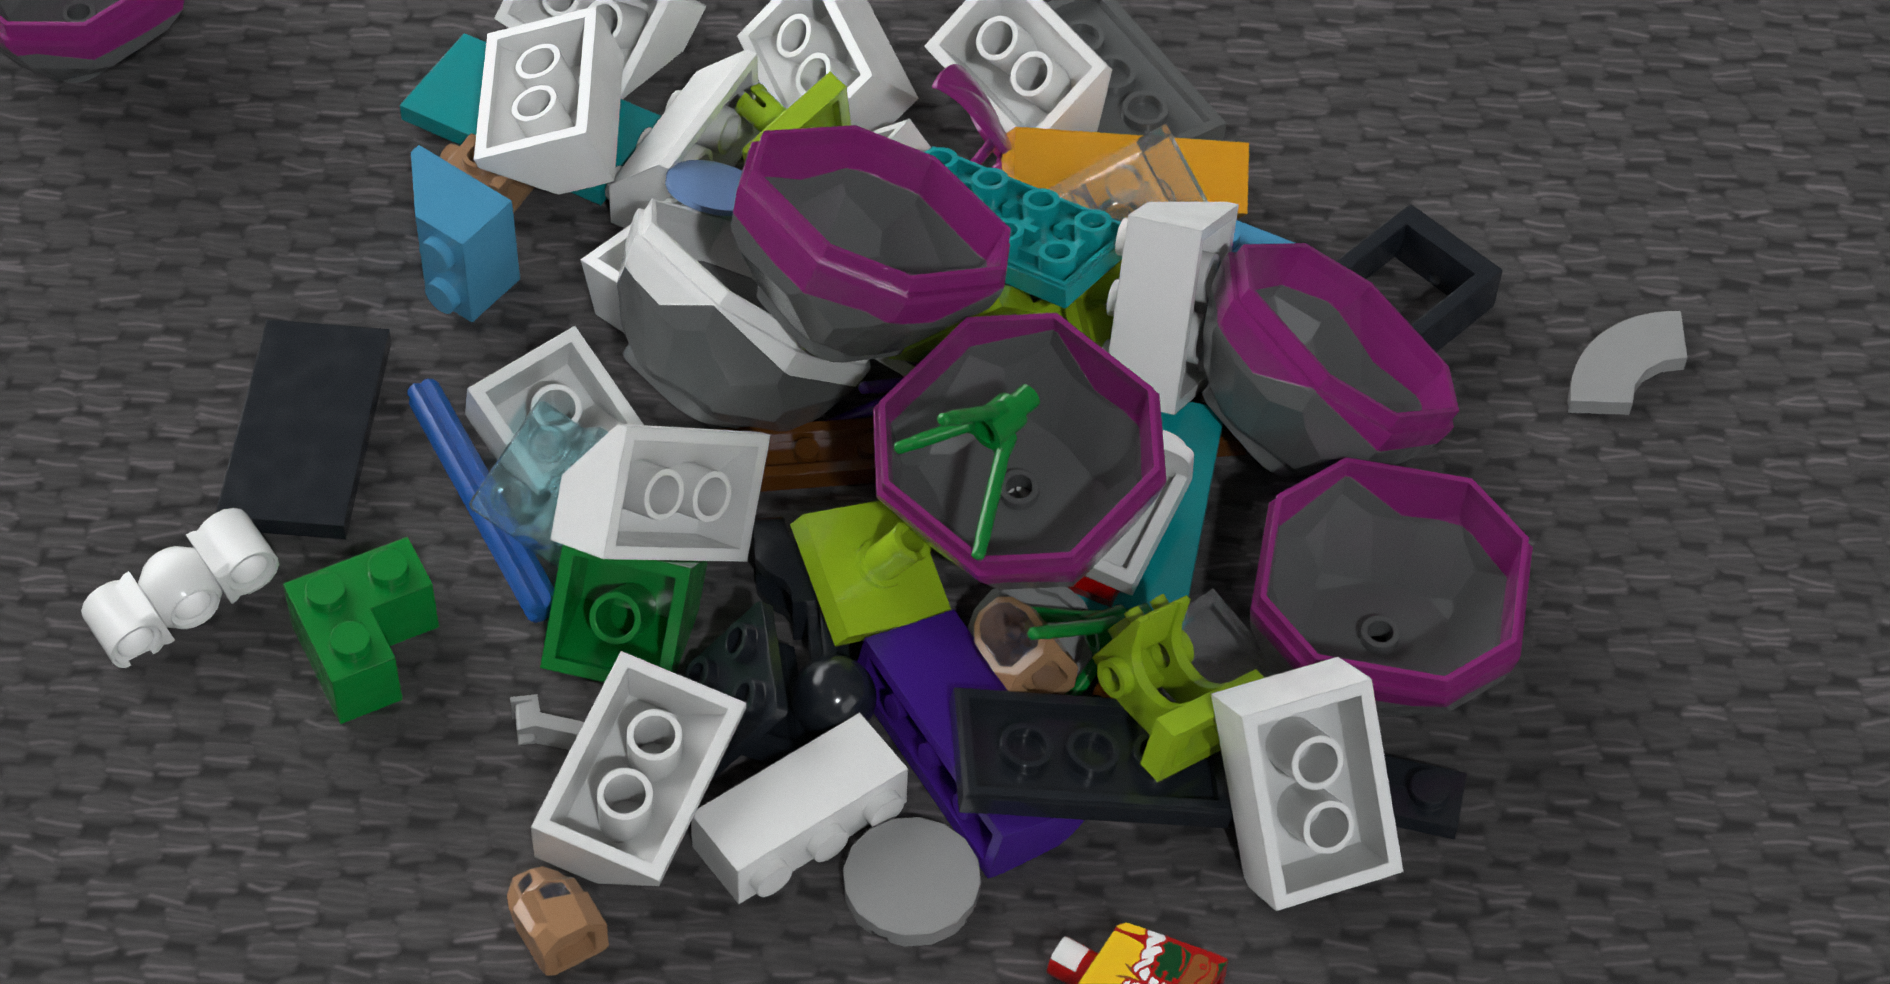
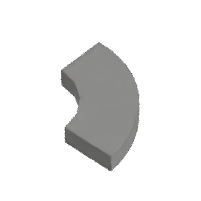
M1663 311L1635 316L1619 322L1598 335L1581 354L1575 366L1568 392V413L1629 415L1634 393L1643 381L1660 372L1684 370L1688 357L1681 311Z

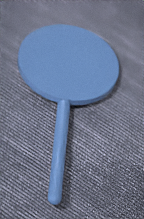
M688 160L680 162L668 170L665 185L675 199L692 209L712 215L732 216L742 170L715 161Z

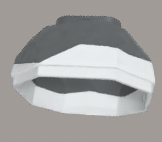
M652 198L646 209L638 208L633 217L617 281L621 324L629 342L622 354L626 361L672 405L689 417L707 424L734 429L750 426L783 432L821 417L845 398L866 376L871 368L869 359L844 363L820 359L804 349L764 308L757 299L756 291L758 284L739 250L730 228V220L725 217Z

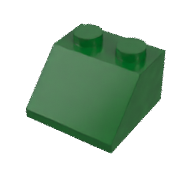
M562 545L540 668L605 683L622 651L676 674L698 615L708 561L601 559Z

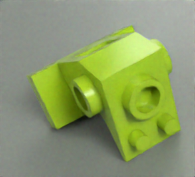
M1161 594L1149 602L1154 611L1144 614L1139 606L1130 609L1124 614V619L1108 630L1112 640L1092 657L1098 667L1097 676L1103 690L1110 697L1117 699L1123 708L1150 735L1140 764L1157 782L1221 750L1211 693L1265 678L1255 669L1233 681L1218 684L1208 681L1199 674L1191 664L1194 659L1192 641L1182 630L1183 620L1191 600L1187 595L1169 603L1166 596ZM1162 687L1177 703L1170 702L1157 689Z

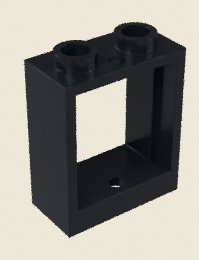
M1412 204L1408 205L1336 261L1367 279L1395 257L1446 294L1447 297L1411 325L1435 352H1438L1494 307L1503 272L1500 267Z

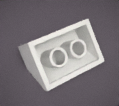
M503 0L494 19L508 28L597 6L624 55L621 99H624L684 51L706 6L697 0Z
M771 0L737 35L744 50L748 49L758 53V80L760 84H763L767 91L786 109L829 71L847 86L851 125H857L869 131L892 125L918 99L867 0Z
M965 0L924 46L944 68L951 64H959L974 77L990 100L1006 133L1014 127L1086 132L1098 131L1112 69L1044 0Z
M597 6L487 34L474 161L478 168L558 195L615 181L624 55Z
M746 49L696 71L682 91L676 90L671 95L666 105L665 113L653 128L648 127L643 131L637 142L636 150L624 166L619 165L615 168V181L606 185L605 195L610 202L611 223L626 228L632 224L633 217L638 208L645 210L652 198L665 201L667 198L672 197L666 188L665 179L668 170L680 162L709 160L735 166L743 155L742 148L759 133L744 117H740L735 111L739 99L745 92L753 100L756 98L750 91V88L758 84V53Z
M1147 202L1130 213L1128 218H1124L1119 226L1115 251L1117 255L1122 256L1119 279H1115L1112 283L1107 299V315L1114 317L1111 339H1107L1102 348L1160 394L1161 412L1175 415L1209 384L1204 368L1203 329L1212 282L1223 258L1228 252H1232L1239 204L1230 202Z
M617 424L562 474L550 540L601 559L747 562L770 435L751 431Z
M621 651L531 826L534 857L598 884L660 886L745 712L746 703Z

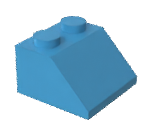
M418 145L411 151L415 218L425 293L431 304L445 314H450L454 311L470 322H473L520 280L512 200Z

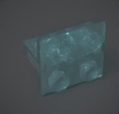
M545 401L537 402L470 500V508L558 569L563 544L550 539L562 474L609 432L601 426L582 428Z

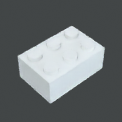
M1336 657L1211 693L1243 875L1248 887L1274 910L1278 911L1403 872L1372 679L1341 658Z

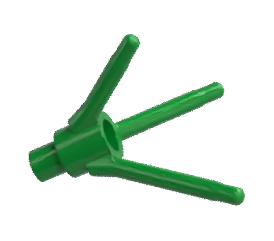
M1027 384L1021 385L1011 394H998L984 406L940 413L937 417V423L940 426L894 443V451L897 454H904L965 433H970L983 446L993 450V462L972 550L973 559L978 561L985 558L991 538L1008 461L1017 442V435L1015 433L1027 424V415L1040 404L1038 394Z
M1147 603L1136 605L1143 610L1144 614L1152 611ZM1119 604L1102 611L1030 606L1047 623L1053 624L1030 627L1027 635L1031 640L1083 636L1093 657L1112 640L1108 630L1124 619V614L1136 606L1126 609L1123 605ZM1093 658L1089 660L1077 676L1075 686L1064 695H1083L1097 676L1098 667Z

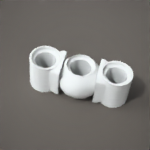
M229 508L213 514L203 522L197 531H191L186 535L194 548L181 546L165 548L149 558L143 566L138 584L128 571L123 574L120 580L111 581L98 587L87 597L81 610L83 619L113 664L120 668H127L131 666L129 660L149 650L153 654L159 652L163 645L175 641L167 628L190 629L203 624L218 609L223 592L230 603L233 604L241 595L251 594L271 581L279 567L278 557L246 512L238 508Z

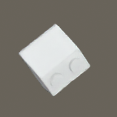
M576 326L571 327L467 388L466 417L504 469L536 495L561 482L562 474L617 424L644 425Z

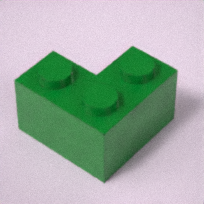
M408 537L283 583L292 628L340 724L403 700L396 658L390 646L439 627L433 584Z

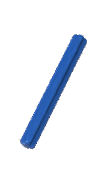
M427 378L422 383H413L407 392L412 411L526 617L534 623L544 621L550 616L554 587L439 382L432 378Z

